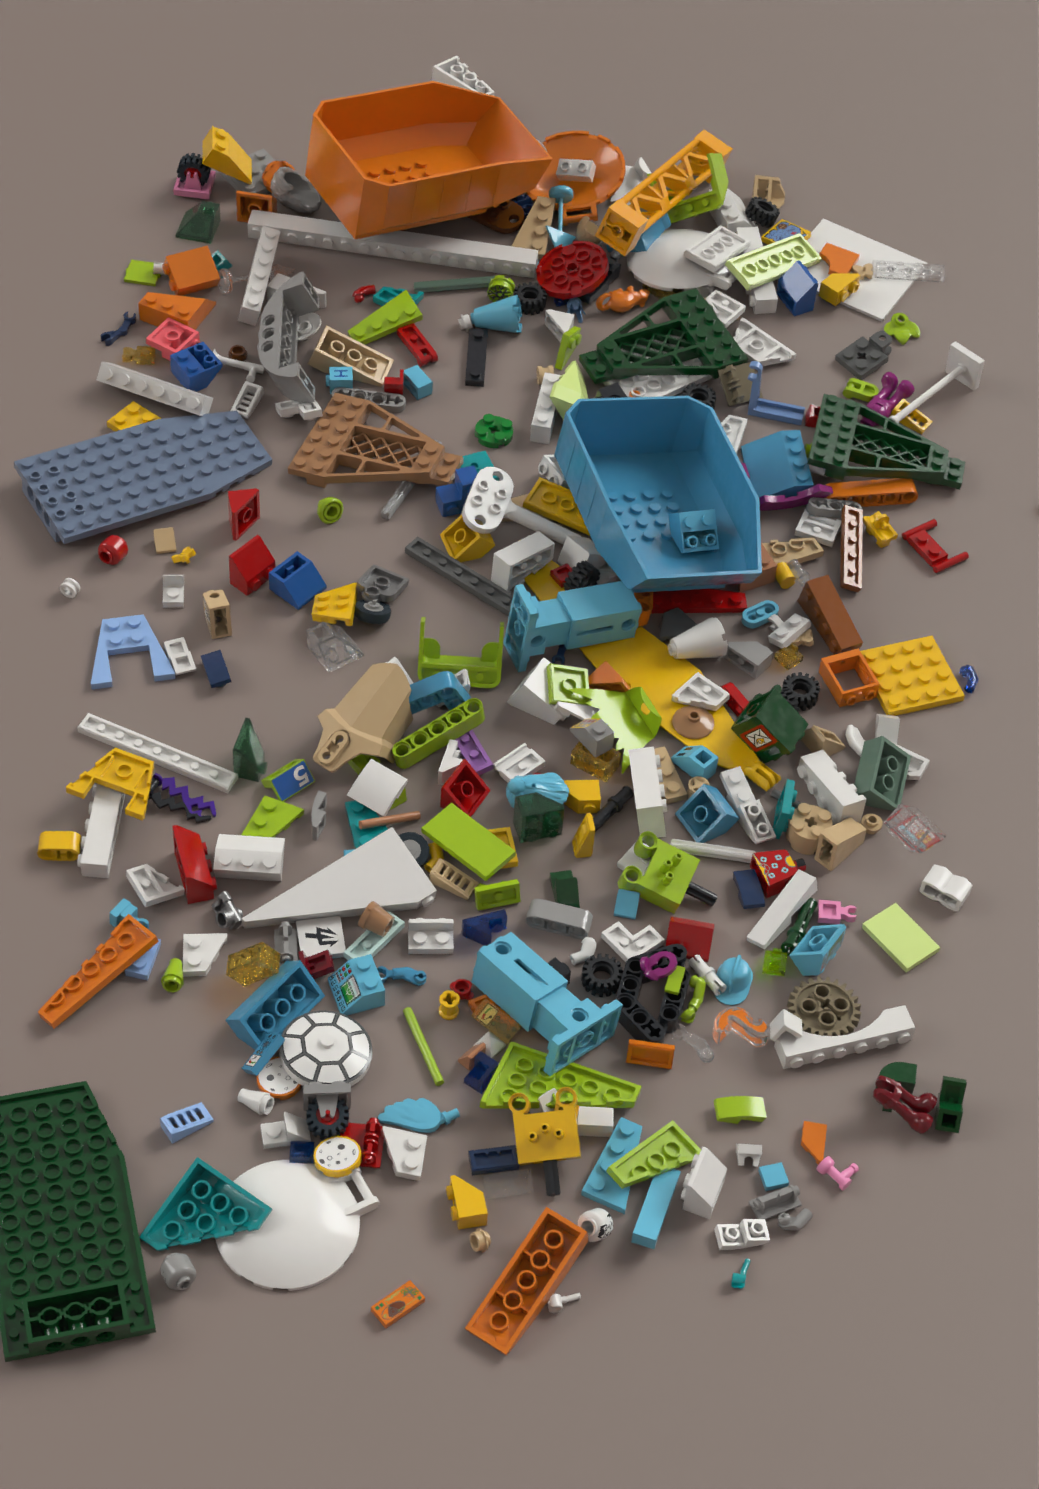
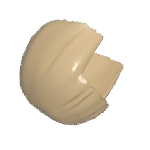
M584 216L577 226V240L588 241L598 245L602 241L595 236L599 226L589 221V217Z

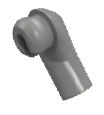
M804 1208L796 1217H790V1214L784 1212L778 1216V1225L783 1230L798 1231L813 1217V1214L807 1208Z

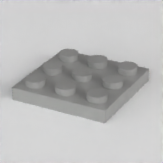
M264 149L248 155L252 159L251 185L219 171L236 191L265 195L270 192L264 186L262 179L263 171L269 163L275 160Z

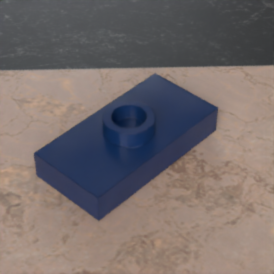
M515 1145L468 1151L472 1176L519 1170Z

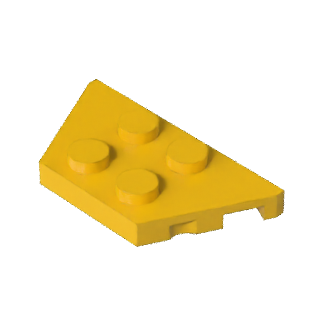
M357 582L315 595L312 609L313 621L336 624L337 620L345 621L346 626H352L358 594Z

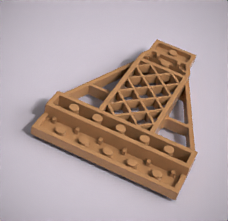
M334 393L322 412L323 416L319 417L290 463L288 474L304 477L307 479V484L323 488L327 484L404 480L417 484L444 486L453 482L455 469L461 468L463 464V456L446 453L443 445L370 400ZM371 412L386 420L382 428L364 425ZM394 425L409 435L389 430ZM365 440V443L359 445L356 444L357 442ZM381 444L383 445V447H380V448H377V449L374 448L375 446H378V445H381ZM369 448H370V450H371V451H368V452H365V453H362V452H361V451L366 450V449H369ZM401 449L399 452L392 453L394 450ZM385 453H388V454H389V455L384 456V457H381V458H380V456H379V455H382V454H385ZM419 453V455L415 457H410V455ZM406 457V460L400 462L397 461V459ZM339 465L357 469L355 473L334 474Z

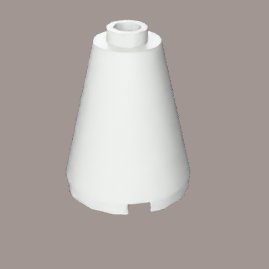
M708 618L670 639L668 652L675 659L720 658L725 656L728 644L727 640L723 641L722 634H725L724 628L718 618Z

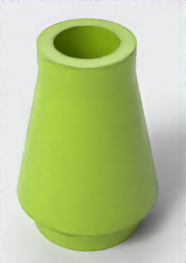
M173 958L169 961V965L161 979L164 990L168 992H177L184 985L183 963L180 959Z

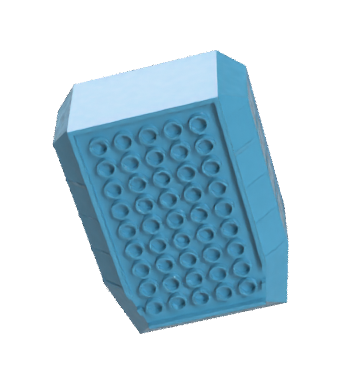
M690 396L578 399L566 411L554 456L557 459L596 550L629 590L633 589L634 593L725 588L726 584L752 583L762 573L759 497L712 407ZM715 509L719 549L681 553L670 534L668 514Z

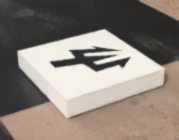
M340 916L296 921L299 950H303L307 957L325 950L330 951L332 958L344 957L346 948Z

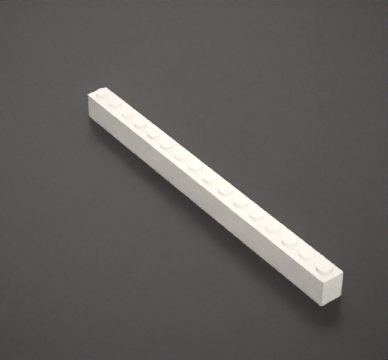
M252 210L248 221V238L259 239L262 227L266 226L281 231L278 242L527 278L535 277L538 262V250L400 230L355 240L342 222Z

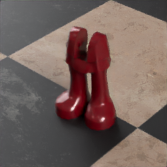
M882 1075L877 1077L875 1084L878 1088L874 1089L873 1098L879 1104H882L885 1109H892L897 1112L917 1133H925L932 1125L933 1117L928 1113L936 1106L937 1097L928 1092L917 1097L905 1090L900 1082Z

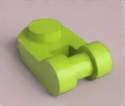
M850 378L843 390V396L870 402L875 395H878L879 389L871 383Z

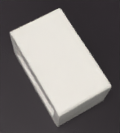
M579 1106L577 1117L579 1136L611 1137L613 1133L614 1109Z

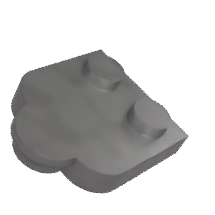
M373 564L359 578L357 588L362 593V599L366 602L377 600V603L380 601L391 602L408 586L409 578Z

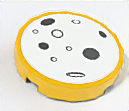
M334 1136L323 1140L315 1148L313 1155L317 1170L322 1171L328 1177L336 1178L351 1174L353 1169H357L360 1166L362 1160L360 1146L355 1140L345 1136Z

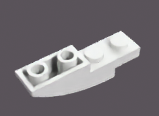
M741 767L721 772L719 776L727 792L726 799L739 816L738 822L749 838L755 844L775 839L776 835L759 799H755Z

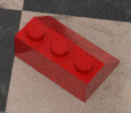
M173 825L174 853L185 889L187 903L192 904L214 899V890H217L215 876L211 877L210 872H213L211 860H206L205 855H208L206 842H201L198 833L178 825Z

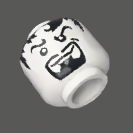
M595 1208L584 1212L579 1217L577 1226L588 1232L590 1242H596L605 1239L611 1234L613 1220L606 1210Z

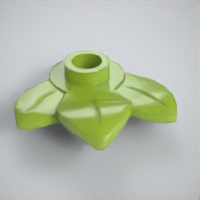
M895 313L891 321L884 326V331L890 336L894 335L901 345H905L910 336L914 338L920 337L919 327L909 321L907 315L903 313Z

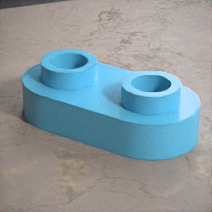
M766 600L749 607L742 613V624L748 628H757L770 622L768 618L771 615L776 614L778 616L779 606L773 601Z

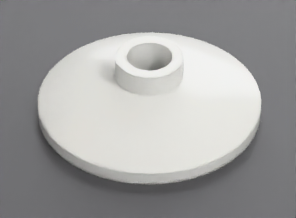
M311 312L299 316L297 341L306 340L319 330L321 318L318 314Z

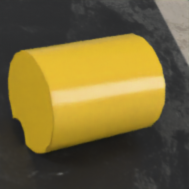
M780 562L776 564L775 578L781 588L787 589L793 586L796 578L787 563Z

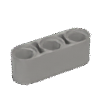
M533 899L525 921L530 927L584 939L589 934L593 915L584 909L543 899Z

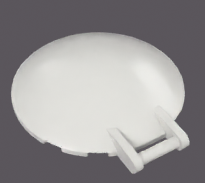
M664 230L647 251L629 252L627 254V268L634 273V278L645 285L660 290L673 291V288L684 289V291L694 288L699 290V287L706 285L727 290L737 280L725 265L713 273L683 256L686 249L709 234L698 230Z
M277 1160L255 1166L240 1175L233 1182L273 1210L258 1230L235 1232L232 1236L215 1239L217 1248L225 1263L239 1277L243 1276L252 1281L253 1285L273 1290V1288L288 1289V1291L301 1290L329 1279L344 1266V1262L356 1247L359 1237L360 1216L375 1210L380 1205L378 1198L373 1196L361 1176L362 1171L360 1167L353 1169L352 1173L347 1176L336 1178L324 1175L322 1171L317 1170L313 1163H297L305 1162L300 1160H293L292 1162L290 1160ZM352 1179L364 1198L359 1203H357L346 1182Z

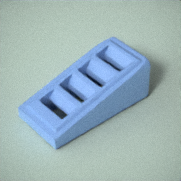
M202 1102L160 1118V1126L172 1144L214 1122V1119ZM200 1111L204 1118L200 1119L196 1113ZM192 1116L195 1121L191 1122L188 1117ZM184 1120L186 1125H183L181 1121Z

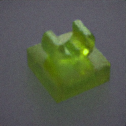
M773 948L772 951L765 950L762 973L785 976L788 953H783L782 949Z

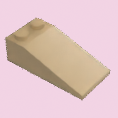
M326 325L308 365L328 374L329 367H352L353 380L382 387L384 378L387 377L394 360Z

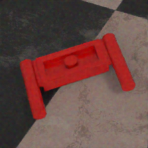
M932 519L902 533V538L907 540L915 551L933 568L935 573H938L968 559L969 555L965 551L948 559V554L926 532L937 526V521Z

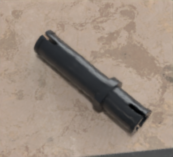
M623 786L593 816L595 832L616 812H620L623 809V805L634 796V792L630 787Z

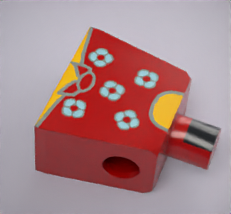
M785 849L752 853L750 867L755 869L765 898L781 893L798 870H806L804 859L792 860L789 852Z

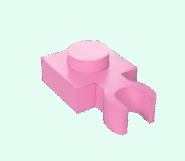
M819 900L818 923L840 924L841 919L847 922H855L856 915H850L849 913L855 914L856 907L852 905L841 907V901Z

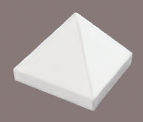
M490 1031L474 1044L475 1046L484 1042L486 1044L485 1056L490 1060L506 1046L502 1040Z

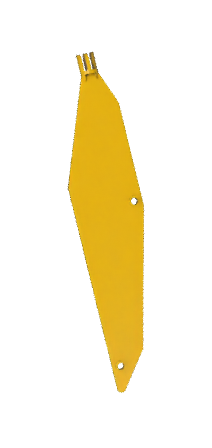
M553 560L535 574L531 572L524 578L525 583L540 601L556 599L558 592L566 591L564 587L561 588L550 576V570L559 567ZM638 626L634 638L579 647L595 669L606 661L624 679L630 689L642 687L662 718L660 726L684 745H703L719 757L717 765L723 768L733 769L740 766L744 775L766 792L780 782L781 776L762 763L754 751L733 732L731 727L735 722L723 705L717 711L706 709L714 719L713 731L708 736L702 739H688L675 731L672 725L673 715L680 708L690 705L673 702L672 695L697 672L700 674L702 672L686 659H675L668 652V646L642 626ZM642 703L641 711L643 714L648 715L650 710L645 703Z

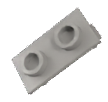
M283 921L279 929H274L275 968H279L286 961H298L297 929H292L288 921Z
M789 1185L749 1201L757 1219L765 1220L802 1206L797 1195H800L797 1185Z

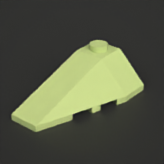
M572 361L565 369V374L559 377L560 380L553 384L550 399L563 420L566 411L578 399H588L584 374L576 361Z

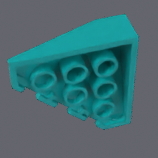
M197 1157L139 1238L157 1251L168 1250V1247L186 1246L200 1243L203 1239L213 1237L218 1239L232 1236L235 1232L258 1230L273 1209Z

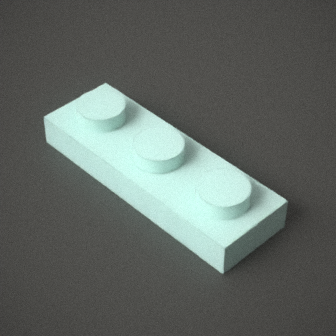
M387 910L395 918L389 932L382 937L366 930L344 951V958L350 960L369 954L374 957L405 927V922Z

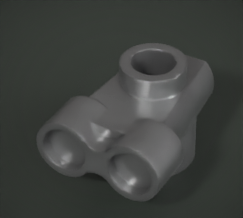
M224 891L218 895V900L211 907L216 913V922L219 927H229L231 930H235L242 923L243 913L240 908L235 907L230 894Z

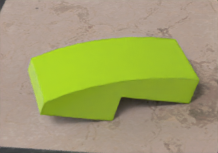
M731 1096L714 1100L717 1121L738 1124L742 1119L763 1122L767 1118L763 1097Z

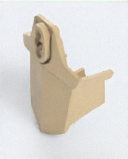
M373 664L335 708L325 709L318 715L323 732L313 755L315 763L331 773L336 772L344 764L360 754L383 757L390 763H394L392 748L414 720L409 703L411 687L406 675L398 664ZM339 739H343L342 742L337 744V741Z

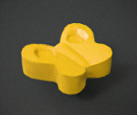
M185 547L182 553L171 556L173 563L186 562L188 564L190 563L189 558L195 556L196 552L194 548Z

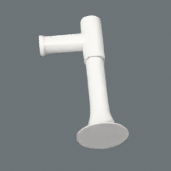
M216 349L213 351L223 365L249 371L246 380L250 383L254 382L256 373H264L263 365L226 358L219 355Z

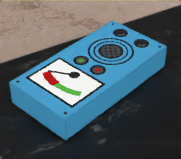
M269 1032L241 1069L247 1074L257 1076L285 1039L280 1034Z

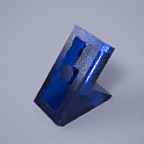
M505 909L462 919V936L484 946L491 944V933H498L507 928Z

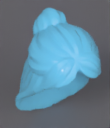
M552 772L526 776L517 775L508 782L506 787V797L511 807L527 813L556 811L567 801L569 788L564 783V780L558 774Z

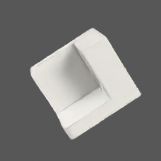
M783 1009L770 1023V1039L776 1041L784 1032H789L800 1038L803 1035L802 1019Z

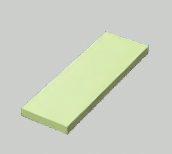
M798 233L726 261L725 266L748 291L781 278L796 261L800 260L805 267H810L820 263L822 258L806 239Z

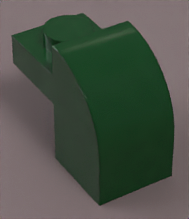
M893 1062L886 1065L879 1075L900 1082L905 1090L913 1094L916 1084L917 1064ZM882 1107V1111L892 1112V1109Z
M943 1076L936 1105V1130L959 1133L963 1115L962 1104L967 1084L965 1079Z

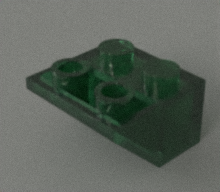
M536 792L515 796L513 825L520 843L562 835L564 805Z

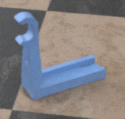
M751 361L749 367L756 369L758 373H749L748 380L753 381L748 415L801 425L805 407L759 398L763 366L758 361Z

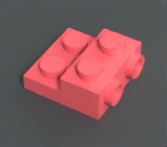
M169 317L146 338V344L162 351V357L169 361L171 354L200 343L198 331Z

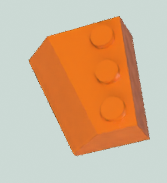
M147 292L138 303L139 319L158 327L169 317L196 330L216 306V302L203 298Z

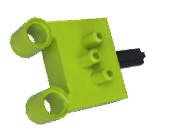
M646 831L639 836L633 848L634 853L642 859L651 857V860L643 876L639 868L635 866L626 867L617 882L619 889L639 892L641 898L673 914L680 906L685 893L710 906L715 904L718 897L717 894L691 882L700 859L658 839L652 832Z

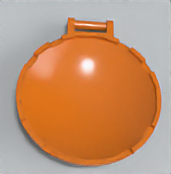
M565 131L546 137L542 144L553 160L535 189L526 192V194L535 202L538 196L549 197V190L554 186H568L572 188L574 195L570 202L563 204V226H568L569 223L580 222L584 216L589 217L593 222L598 221L596 205L610 198L619 189L625 177V159L618 146H614L610 139L600 134L598 136L591 135L588 131ZM559 159L593 160L596 165L593 182L559 180L556 176ZM555 203V209H554V210H558V211H559V204H558V203ZM591 209V213L574 216H567L566 212Z

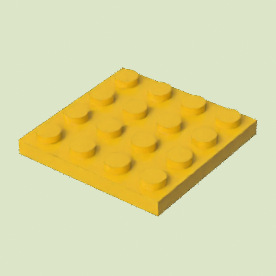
M933 636L860 651L880 684L877 698L886 715L897 716L964 700L965 695Z

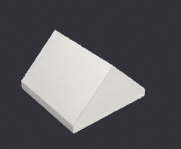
M568 535L557 560L561 566L567 563L571 568L576 567V564L581 563L583 560L589 562L597 569L607 563L596 550L591 539Z

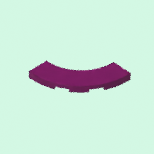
M817 484L809 489L797 492V496L785 498V495H763L759 498L760 511L781 510L806 505L810 498H825L833 494V490L830 486Z

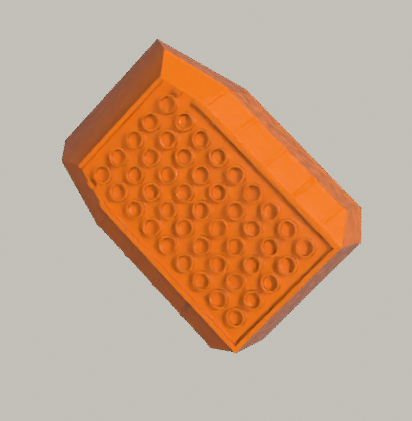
M429 81L321 101L313 114L305 176L356 240L484 213L487 211V208L498 207L499 204L505 201L509 202L510 199L535 189L553 158L500 97L436 81Z

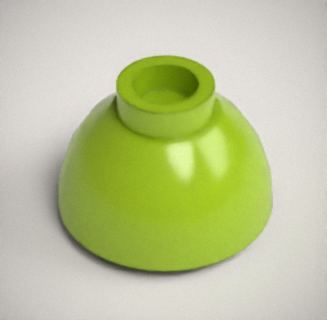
M327 497L320 500L317 507L319 519L325 524L335 523L343 514V503L335 497Z

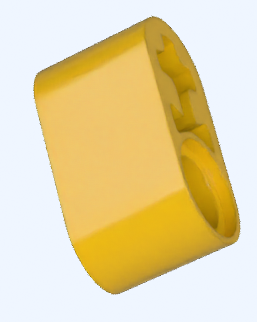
M44 831L39 836L37 855L43 860L50 861L77 860L80 854L82 837L79 833L73 831Z

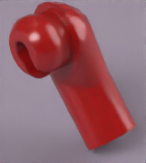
M374 284L362 286L353 292L354 301L356 303L363 302V296L375 294Z

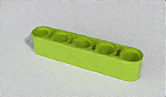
M477 698L468 699L394 744L392 752L396 766L401 769H407L446 746L450 739L455 740L482 724L485 720L482 702Z

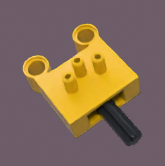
M562 1087L556 1093V1102L563 1110L527 1114L531 1109V1103L525 1094L514 1093L508 1100L509 1109L513 1113L518 1164L522 1166L543 1163L547 1196H558L561 1194L557 1161L581 1158L575 1108L578 1103V1097L576 1092L570 1087ZM564 1093H571L573 1095V1101L568 1105L560 1102V1098ZM522 1098L526 1101L525 1108L520 1111L515 1110L513 1107L514 1101Z

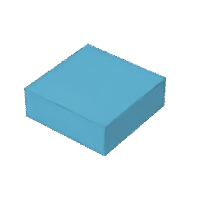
M782 1162L759 1167L758 1172L765 1191L784 1188L789 1185Z

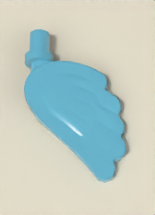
M407 1098L403 1102H396L394 1105L386 1106L384 1113L378 1115V1120L383 1124L396 1125L417 1132L431 1133L436 1131L443 1123L445 1125L450 1124L452 1120L460 1117V1113L457 1108L441 1113L427 1099L419 1098L416 1101Z

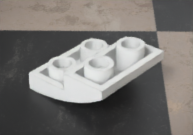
M371 759L352 785L347 796L380 815L386 816L395 799H398L408 779Z

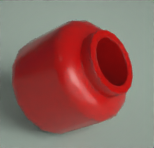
M117 535L107 537L98 546L99 558L102 562L109 565L118 564L128 554L126 541Z

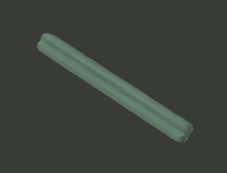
M495 276L414 282L413 288L415 293H418V291L436 292L487 288L491 279H494Z

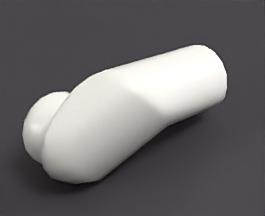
M585 937L581 942L583 943L581 951L570 955L573 965L585 962L587 958L590 960V956L594 955L596 942L593 938Z

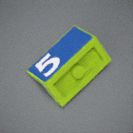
M294 759L262 779L261 782L265 788H272L278 800L284 802L314 783L315 779L304 759Z

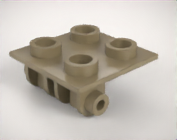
M750 362L737 366L729 365L725 369L718 370L728 406L750 401L753 381L748 380L749 373L756 374L755 370L749 367ZM761 389L759 398H763Z

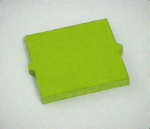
M131 259L129 267L126 268L124 282L156 287L161 274H153V262Z

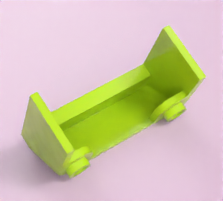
M722 153L707 154L712 174V191L681 200L667 212L671 224L722 207L729 183ZM653 181L650 186L652 187L657 182Z
M421 617L417 673L419 680L443 671L456 674L466 669L471 687L494 688L500 683L504 622H500L499 642L486 643L482 648L481 657L440 655L439 642L434 638H425L426 617Z

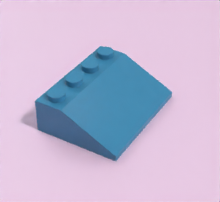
M800 430L779 431L741 446L743 462L746 464L750 475V482L759 498L763 495H785V498L797 496V492L814 486Z

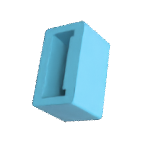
M418 365L404 370L403 385L417 400L432 394L433 382Z

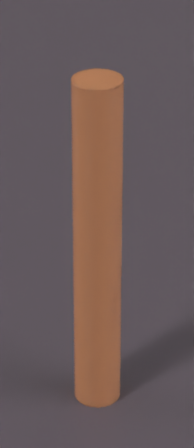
M419 811L361 820L359 821V828L366 829L418 820L421 818V814Z

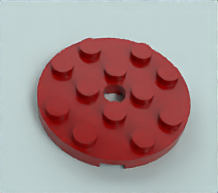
M572 241L573 244L562 246L561 244L551 249L542 257L537 265L536 274L539 286L541 285L542 289L546 290L547 295L562 300L576 298L593 292L604 281L609 271L606 253L597 244L588 241Z

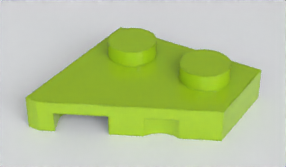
M574 326L563 333L555 364L556 369L562 370L573 351L580 344L582 339L580 334L581 328Z

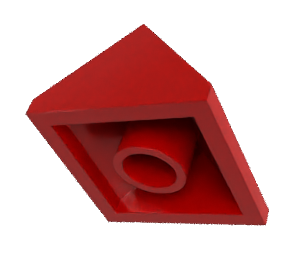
M257 488L228 491L229 522L232 537L235 541L260 518V500Z
M466 759L462 760L442 786L440 807L444 809L450 803H453L471 817L491 790Z
M671 916L665 946L681 944L687 950V959L693 957L697 960L695 955H700L704 962H708L714 924Z

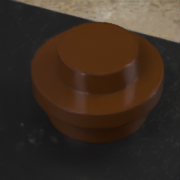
M235 345L231 347L228 356L230 359L244 361L247 359V351L243 346Z

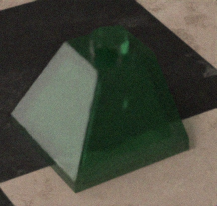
M201 201L186 211L177 230L176 238L211 244L221 221L220 204Z
M245 718L233 748L234 773L238 774V778L259 782L261 775L266 773L268 763L265 762L264 750L250 718Z

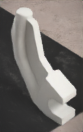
M848 725L845 734L848 744L861 757L864 741L866 740L862 738L858 728Z

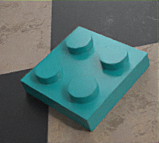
M786 780L776 804L772 827L776 835L775 839H780L782 832L787 831L788 819L792 820L795 807H792V803L796 800L797 790H794L795 781Z

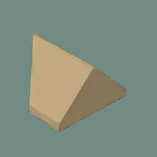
M815 725L810 729H806L804 731L805 735L801 739L812 753L824 750L828 756L838 753L846 747L834 732Z

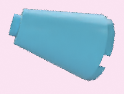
M518 295L475 308L474 313H471V323L475 324L476 328L521 333L522 323L519 322L522 317V311Z

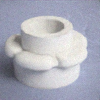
M461 314V318L458 319L461 330L465 329L468 332L469 328H473L468 314Z

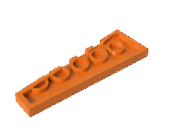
M128 914L110 933L111 937L105 944L101 943L95 949L96 953L90 960L86 959L81 964V970L76 975H71L63 986L38 1011L39 1016L55 1029L159 942L157 936Z

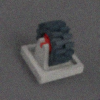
M334 1081L332 1084L310 1082L308 1085H303L304 1110H308L306 1111V1122L309 1131H313V1136L317 1137L319 1135L320 1139L324 1140L325 1137L340 1136V1133H345L346 1127L349 1124V1109H351V1083Z

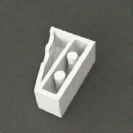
M537 531L497 551L493 557L491 581L511 593L510 590L515 585L525 582L524 578L531 572L535 574L553 559L555 543L540 531Z

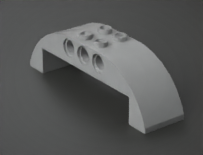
M303 271L286 281L267 302L261 316L257 349L260 362L280 392L293 401L311 403L315 402V387L299 362L296 363L299 316L319 310L320 297Z

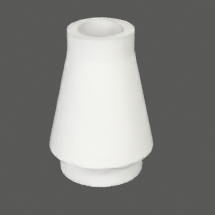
M243 1088L238 1094V1102L245 1104L259 1115H268L274 1106V1097L270 1096V1093Z

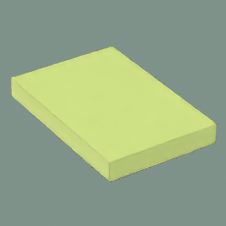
M897 903L870 918L862 925V929L906 973L940 950V946Z

